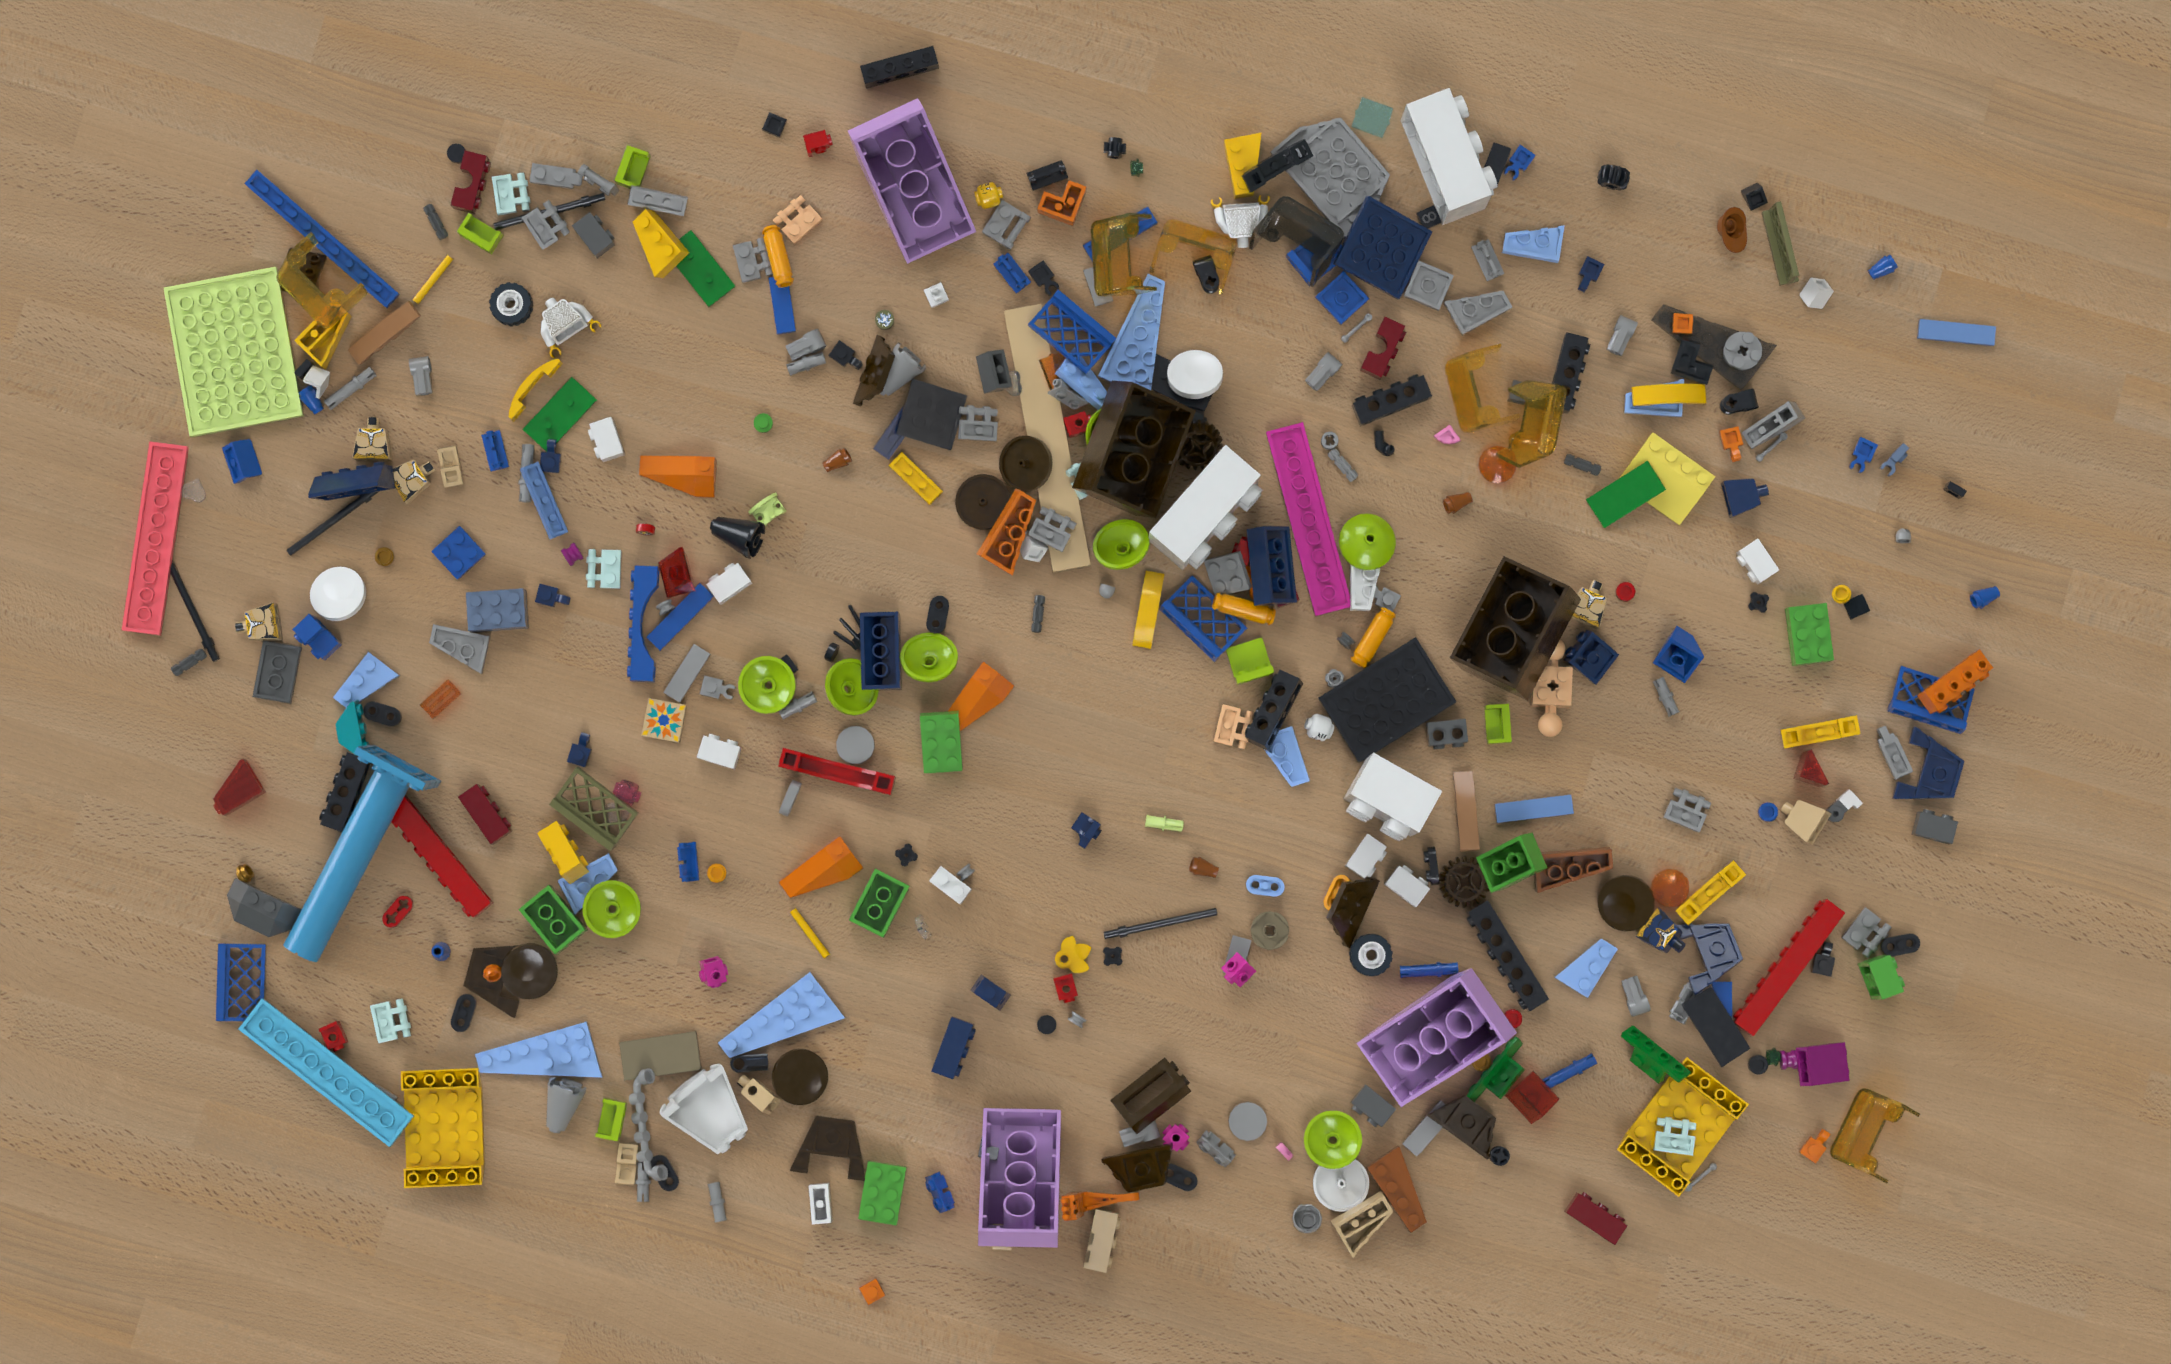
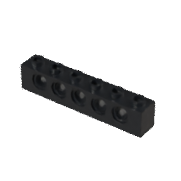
M1487 900L1467 912L1469 916L1466 918L1472 928L1476 927L1479 933L1476 935L1482 944L1486 943L1489 948L1487 953L1492 961L1496 959L1499 964L1497 967L1502 977H1507L1509 989L1513 994L1516 992L1520 998L1517 1000L1520 1007L1530 1012L1548 1001V996L1489 901ZM1485 918L1491 922V926L1487 930L1481 927V921ZM1494 935H1498L1501 938V943L1498 946H1494L1491 943V938ZM1505 951L1511 954V960L1507 963L1501 959V955ZM1514 968L1521 970V977L1519 979L1512 977L1511 973ZM1526 984L1532 989L1528 996L1522 993V987Z

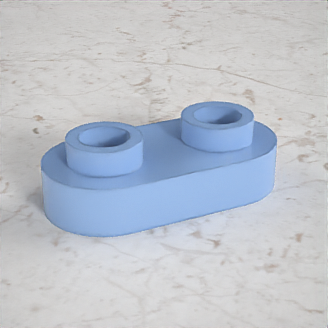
M1253 875L1246 881L1247 890L1256 895L1277 897L1283 893L1285 888L1283 881L1277 877ZM1253 881H1257L1259 883L1258 888L1255 889L1252 887ZM1273 883L1278 885V889L1276 891H1273L1271 889V885Z

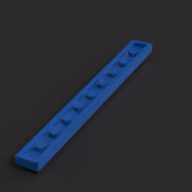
M258 170L244 183L383 306L388 308L400 295Z

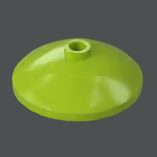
M1356 515L1350 518L1340 531L1339 548L1341 554L1355 568L1361 570L1378 569L1384 566L1394 554L1396 547L1395 534L1391 526L1377 515ZM1367 536H1371L1373 541L1369 542Z
M1129 519L1116 520L1105 525L1097 533L1093 542V552L1101 565L1114 570L1127 569L1139 563L1147 554L1150 546L1149 535L1144 526L1136 521Z
M922 633L912 637L904 644L900 653V662L905 673L911 678L921 682H936L946 678L954 671L958 662V652L954 643L946 636L938 633Z
M761 656L751 660L741 671L738 681V690L743 702L750 709L764 714L775 713L785 708L792 700L796 689L795 676L791 668L781 659L772 656ZM767 682L772 683V688L768 689L766 687Z
M848 658L838 661L829 669L826 675L825 690L830 703L841 713L851 716L861 715L869 711L876 703L879 690H862L860 660Z
M608 880L598 883L589 890L583 902V917L587 926L594 933L605 938H618L626 935L636 926L640 918L641 904L636 892L629 885L620 881ZM611 905H614L616 907V911L614 913H611L609 911V907Z
M1325 1111L1316 1115L1309 1122L1304 1134V1146L1309 1157L1319 1166L1327 1169H1339L1349 1165L1358 1156L1362 1146V1134L1356 1121L1348 1114L1340 1111ZM1330 1137H1335L1337 1142L1331 1144L1329 1142Z

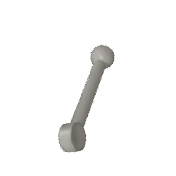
M1366 314L1364 319L1354 329L1341 337V341L1344 343L1348 342L1350 336L1367 321L1372 320V315Z
M1781 433L1771 446L1762 454L1756 456V460L1761 462L1763 457L1777 444L1787 439V434Z
M1711 1163L1706 1171L1686 1187L1685 1191H1691L1692 1186L1709 1172L1716 1170L1717 1165Z

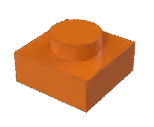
M1674 313L1672 333L1692 334L1693 314Z
M877 1278L859 1288L868 1305L886 1296Z

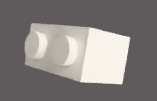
M612 417L589 424L591 429L588 430L591 441L595 440L597 447L594 448L597 459L601 458L603 462L625 455Z
M1759 539L1736 552L1739 564L1747 568L1749 571L1747 573L1748 577L1753 583L1756 582L1757 585L1779 571Z
M739 563L729 564L724 568V573L721 575L715 574L708 579L709 583L706 585L720 605L752 584Z
M709 734L707 737L703 735L697 758L735 770L742 749L738 746V742L727 739V742L719 740V736Z
M1366 834L1345 866L1363 879L1367 876L1370 878L1376 870L1374 867L1375 863L1378 860L1381 862L1387 854L1384 851L1387 847L1371 835Z
M1397 866L1384 885L1413 907H1417L1430 890L1427 887L1429 883L1421 877L1417 879L1411 875L1413 871L1407 866Z
M942 866L939 867L929 880L960 905L972 890Z
M830 1183L810 1184L809 1196L812 1224L832 1223Z

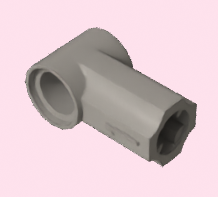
M1620 315L1606 350L1615 355L1622 356L1638 322Z
M815 329L803 335V338L785 347L792 361H795L809 353L813 354L821 351L826 347V344L819 329Z
M1329 352L1324 355L1318 362V366L1305 379V382L1316 391L1343 365Z
M429 356L409 359L416 396L432 394Z
M1638 976L1622 980L1621 983L1627 997V1006L1631 1016L1634 1017L1651 1011L1649 1001L1642 991Z
M1153 1121L1138 1134L1131 1127L1119 1131L1124 1147L1160 1137L1156 1121Z

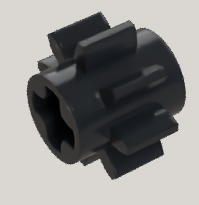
M1110 137L1108 142H1104L1103 153H1107V158L1121 159L1122 154H1126V144L1123 143L1122 138Z

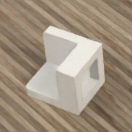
M1810 278L1801 291L1800 297L1808 307L1822 309L1834 291L1825 279Z
M312 365L304 377V383L317 387L316 398L320 399L328 387L330 372Z
M1026 530L1020 553L1025 560L1040 562L1048 547L1046 544L1028 536L1029 531Z

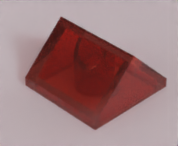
M679 547L658 562L667 598L696 591L688 557L683 547Z
M1812 749L1802 752L1793 779L1817 787L1828 785L1829 782Z
M1534 1071L1528 1074L1505 1095L1531 1124L1542 1118L1560 1099Z

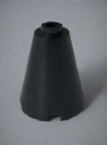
M717 517L712 520L710 530L712 535L746 558L751 559V557L756 556L763 543L760 537L761 533L765 534V525L758 521Z

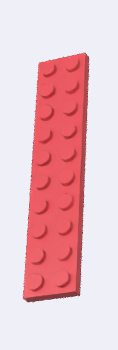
M149 442L122 631L161 636L189 451L188 446Z

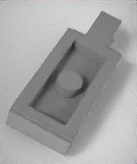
M1886 726L1876 729L1880 737L1877 740L1878 746L1894 780L1913 772L1904 750L1894 733L1889 734Z

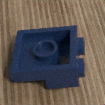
M1586 630L1577 635L1576 644L1573 647L1570 646L1565 651L1564 655L1566 657L1563 660L1596 685L1619 654L1595 633Z

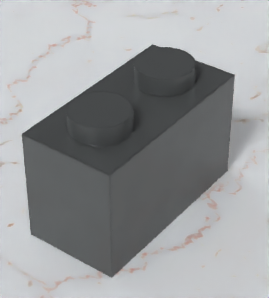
M589 212L573 224L572 227L598 259L615 246L612 241L615 238L608 229L604 231L601 227L603 222L597 214L593 216Z
M1004 349L988 351L976 356L984 394L999 392L1012 387Z
M1924 809L1923 812H1917L1912 835L1948 845L1953 844L1958 821L1953 820L1954 817L1942 814V817L1936 816L1934 811Z
M1366 1084L1351 1101L1354 1105L1352 1109L1359 1115L1362 1113L1369 1117L1367 1121L1374 1127H1377V1125L1383 1127L1396 1110V1108Z

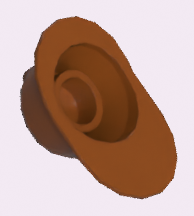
M1731 207L1719 218L1717 231L1722 236L1726 248L1730 252L1739 253L1745 249L1747 244L1746 216L1740 208Z

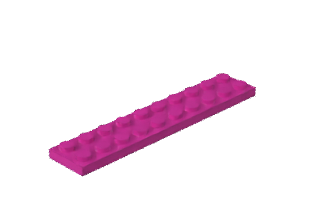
M1302 422L1267 431L1268 443L1314 614L1319 616L1350 608V595L1304 424Z

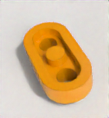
M1338 875L1333 879L1323 901L1324 907L1327 910H1330L1341 883L1352 882L1347 876Z

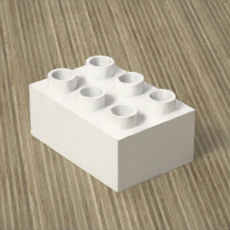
M1450 88L1406 104L1401 118L1402 126L1442 225L1484 210L1491 196L1494 195L1493 189L1497 188V181L1491 167L1481 168L1479 163V153L1483 152V146L1478 133L1475 130L1467 133L1465 128V118L1469 117L1465 100L1462 95L1453 98Z
M1225 445L1151 529L1148 537L1150 543L1180 569L1184 570L1190 564L1197 570L1211 554L1212 547L1207 544L1211 537L1215 535L1222 541L1236 525L1235 522L1238 519L1232 513L1238 506L1247 512L1259 499L1263 491L1258 486L1261 475Z
M1372 753L1365 759L1343 799L1350 803L1346 810L1347 813L1365 823L1372 819L1373 816L1384 822L1380 831L1400 842V840L1406 839L1407 836L1411 837L1421 831L1442 791L1379 755Z

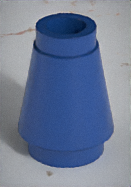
M1888 255L1887 257H1882L1868 270V273L1875 280L1895 272L1894 270L1898 266L1892 256Z
M312 385L299 392L300 399L314 415L324 409L321 400L316 398V388H313Z
M1994 586L1974 591L1970 595L1971 604L1976 609L1984 608L2000 597L1999 589Z
M444 942L434 944L431 950L433 958L437 961L448 959L451 952L448 944ZM438 948L441 949L440 955L436 954V950H438Z

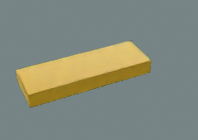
M903 452L889 464V467L929 505L943 493Z

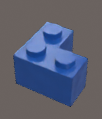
M308 614L292 629L296 633L294 637L301 644L303 643L305 646L308 644L312 648L310 652L317 659L322 658L326 660L342 645L321 621L311 614Z

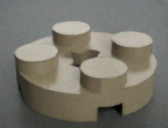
M1269 911L1259 914L1253 920L1250 931L1253 941L1259 947L1272 950L1281 947L1287 941L1289 926L1287 920L1281 914ZM1267 925L1275 927L1273 930L1275 934L1273 936L1265 934L1267 931L1265 927Z

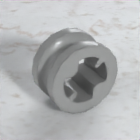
M1326 432L1321 438L1322 446L1327 450L1334 449L1338 444V436L1333 432ZM1328 436L1329 438L1332 436L1335 444L1331 445L1330 443L1329 446L1326 445L1327 440L1325 437Z
M671 599L656 606V609L660 610V616L675 609V606L671 605Z
M967 864L956 874L961 876V881H964L975 872L974 869L970 868V864Z
M1073 1011L1072 1017L1068 1018L1069 1021L1080 1028H1083V1022L1087 1021Z

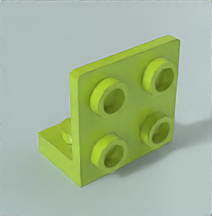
M1262 638L1235 645L1226 650L1237 685L1274 674V669L1270 664Z

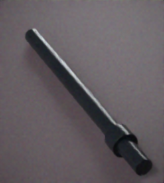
M604 193L590 197L586 195L579 200L557 205V213L579 207L592 206L591 204L606 200ZM524 215L494 223L495 230L525 223L522 219Z
M378 492L360 495V497L286 551L292 556L364 502L368 503Z
M172 560L170 574L202 638L201 643L204 649H207L212 661L216 662L220 658L214 648L215 643L212 637H209Z
M1213 908L1128 927L1125 925L1119 926L1118 929L1105 931L1103 934L1104 939L1118 936L1123 938L1128 937V934L1217 916L1218 914L1217 909Z

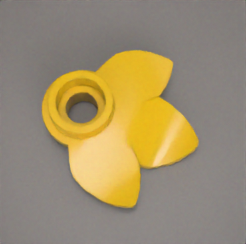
M1074 936L1067 937L1061 943V950L1055 955V963L1062 969L1069 968L1073 973L1086 972L1089 970V966L1084 960L1089 955L1091 947L1086 944H1076ZM1063 955H1066L1068 957V961L1066 963L1061 962V957Z

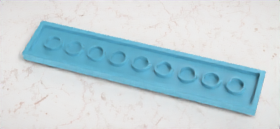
M264 998L259 1001L238 1030L388 1147L393 1145L413 1119V1114Z

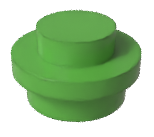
M762 413L755 417L754 427L757 431L765 433L771 430L773 420L768 414Z

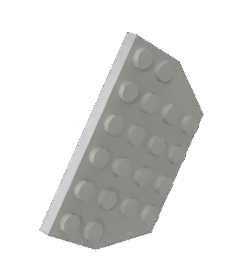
M1340 117L1327 122L1324 121L1310 126L1299 127L1270 151V154L1273 155L1298 141L1306 139L1313 157L1299 165H1294L1287 169L1286 172L1345 239L1366 196L1379 201L1390 174Z

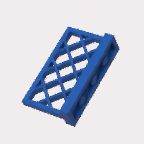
M1060 290L1053 294L1052 298L1028 323L1032 330L1085 374L1111 348L1116 340V337ZM1051 304L1058 309L1059 315L1048 314V308ZM1038 319H1046L1047 328H1039L1034 323ZM1049 319H1059L1060 328H1050ZM1062 319H1071L1073 327L1063 328ZM1084 330L1087 333L1088 339L1078 340L1077 331ZM1060 331L1061 341H1054L1051 338L1050 332ZM1064 331H1074L1075 340H1064ZM1088 343L1089 352L1079 353L1078 344ZM1092 343H1099L1104 348L1101 352H1092ZM1065 344H1075L1076 353L1067 352ZM1080 356H1090V364L1087 367L1080 362Z
M1192 575L1161 605L1159 610L1215 662L1247 627L1236 616L1225 614V620H1215L1214 609L1212 608L1214 595ZM1191 582L1198 587V594H1187V586ZM1176 597H1184L1185 607H1177L1172 601ZM1187 597H1198V607H1187ZM1201 597H1208L1211 600V607H1201ZM1187 610H1198V620H1190ZM1201 610H1212V620H1201ZM1201 624H1212V633H1204L1201 630ZM1215 624H1225L1226 633H1215ZM1228 624H1236L1241 629L1237 633H1228ZM1215 637H1226V645L1222 649L1215 644Z
M1901 666L1887 712L1958 734L1963 733L1966 730V721L1975 689L1973 688L1968 691L1967 700L1961 702L1958 699L1956 701L1958 704L1951 708L1948 706L1946 711L1942 713L1936 711L1930 714L1925 706H1918L1915 701L1917 695L1913 697L1908 687L1916 683L1920 692H1922L1924 689L1919 681L1927 679L1933 684L1939 677ZM1903 673L1911 674L1914 681L1906 685L1902 679ZM1903 689L1910 698L1906 701L1897 699L1898 692ZM1960 707L1963 712L1962 719L1956 718L1951 710Z
M218 944L216 1021H245L249 1016L246 1011L253 1004L257 1005L256 1001L258 999L264 998L266 944ZM230 948H239L244 954L235 961L230 956ZM242 948H250V949L245 952ZM253 948H262L261 957L255 962L248 953ZM245 955L254 963L246 971L237 964ZM235 965L243 972L236 981L229 975L230 970ZM255 965L261 970V976L256 981L247 974ZM244 975L253 982L245 991L237 983ZM229 978H230L231 981L233 982L230 986H229ZM254 984L260 989V996L255 1000L246 993ZM233 985H236L243 992L235 1000L229 995V989ZM244 994L252 1001L245 1010L236 1002ZM233 1004L242 1011L237 1017H228V1009Z

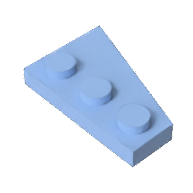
M1565 225L1558 226L1557 228H1541L1534 231L1525 230L1505 233L1502 253L1558 263Z
M1074 347L1069 353H1076V348ZM1080 356V362L1085 367H1087V363L1082 358V356ZM1065 358L1055 374L1094 408L1099 410L1107 395L1106 389L1091 369L1085 374Z
M1684 379L1665 384H1684ZM1632 392L1625 394V414L1682 417L1683 404L1633 406Z
M368 652L333 698L347 708L350 702L359 700L360 703L400 675Z
M1293 726L1279 730L1269 751L1265 750L1267 755L1272 759L1291 787L1309 782L1310 778Z
M609 853L586 866L589 873L569 884L564 878L557 880L575 915L583 908V902L589 890L600 882L610 880L617 873L618 869Z
M1600 939L1554 978L1588 998L1618 949L1605 940Z

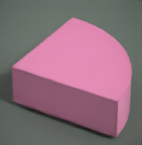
M1450 425L1434 435L1435 439L1443 444H1455L1461 441Z
M1282 1142L1276 1146L1288 1161L1293 1157V1154Z

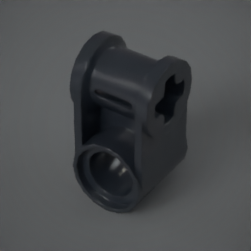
M1211 254L1192 261L1203 290L1209 294L1215 293L1219 288L1220 281ZM1208 280L1214 282V286L1211 287V285L1208 284Z
M1754 389L1729 394L1720 402V410L1724 414L1746 412L1759 408ZM1729 401V403H1733V406H1727L1726 403Z

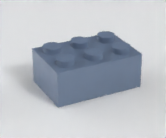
M524 588L466 592L468 631L471 633L529 629L527 591Z

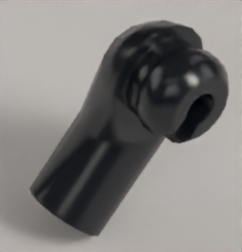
M1374 431L1375 449L1384 456L1392 455L1395 452V448L1384 441V431Z

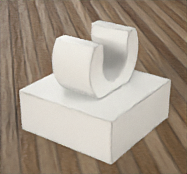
M941 282L924 290L931 308L949 301Z

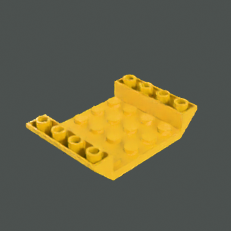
M1688 1057L1681 1064L1691 1071L1690 1075L1679 1083L1668 1076L1625 1133L1616 1149L1678 1197L1689 1185L1690 1178L1733 1121L1738 1120L1749 1105ZM1671 1117L1673 1120L1680 1121L1687 1119L1689 1122L1696 1123V1130H1688L1689 1136H1695L1693 1156L1653 1150L1656 1131H1664V1126L1657 1125V1118ZM1671 1127L1670 1133L1681 1134V1128Z
M479 1068L401 1071V1091H404V1108L414 1115L405 1128L406 1168H404V1188L482 1185L485 1159L483 1095Z

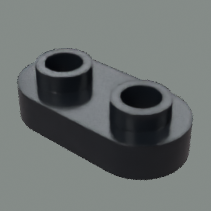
M943 596L934 597L929 606L926 626L934 634L943 632L946 626L949 602ZM942 602L943 607L938 609L936 603ZM933 621H939V626L933 627Z
M375 701L368 702L363 709L364 716L368 720L390 727L397 726L402 720V714L397 708ZM372 707L376 709L375 714H370ZM390 713L394 714L393 720L388 719Z
M1435 846L1427 847V851H1423L1424 862L1428 863L1429 870H1426V881L1430 882L1431 885H1439Z
M1915 934L1888 937L1881 943L1883 954L1890 955L1891 957L1916 952L1920 947V939ZM1907 940L1912 941L1911 947L1906 945ZM1889 943L1893 944V950L1891 951L1887 948Z
M463 994L458 998L451 1018V1027L455 1031L464 1032L469 1029L477 1006L474 996ZM466 1000H469L471 1003L468 1008L464 1006ZM461 1018L465 1021L463 1026H460L458 1024V1021Z
M664 1155L654 1156L651 1160L652 1168L657 1166L658 1161H662L668 1170L667 1178L673 1179L672 1185L667 1184V1178L658 1181L659 1185L665 1191L675 1190L679 1185V1177L669 1159Z
M1170 1163L1169 1169L1173 1170L1174 1174L1171 1177L1167 1176L1166 1182L1184 1191L1195 1189L1198 1182L1196 1175ZM1187 1177L1191 1178L1189 1185L1184 1183V1179Z

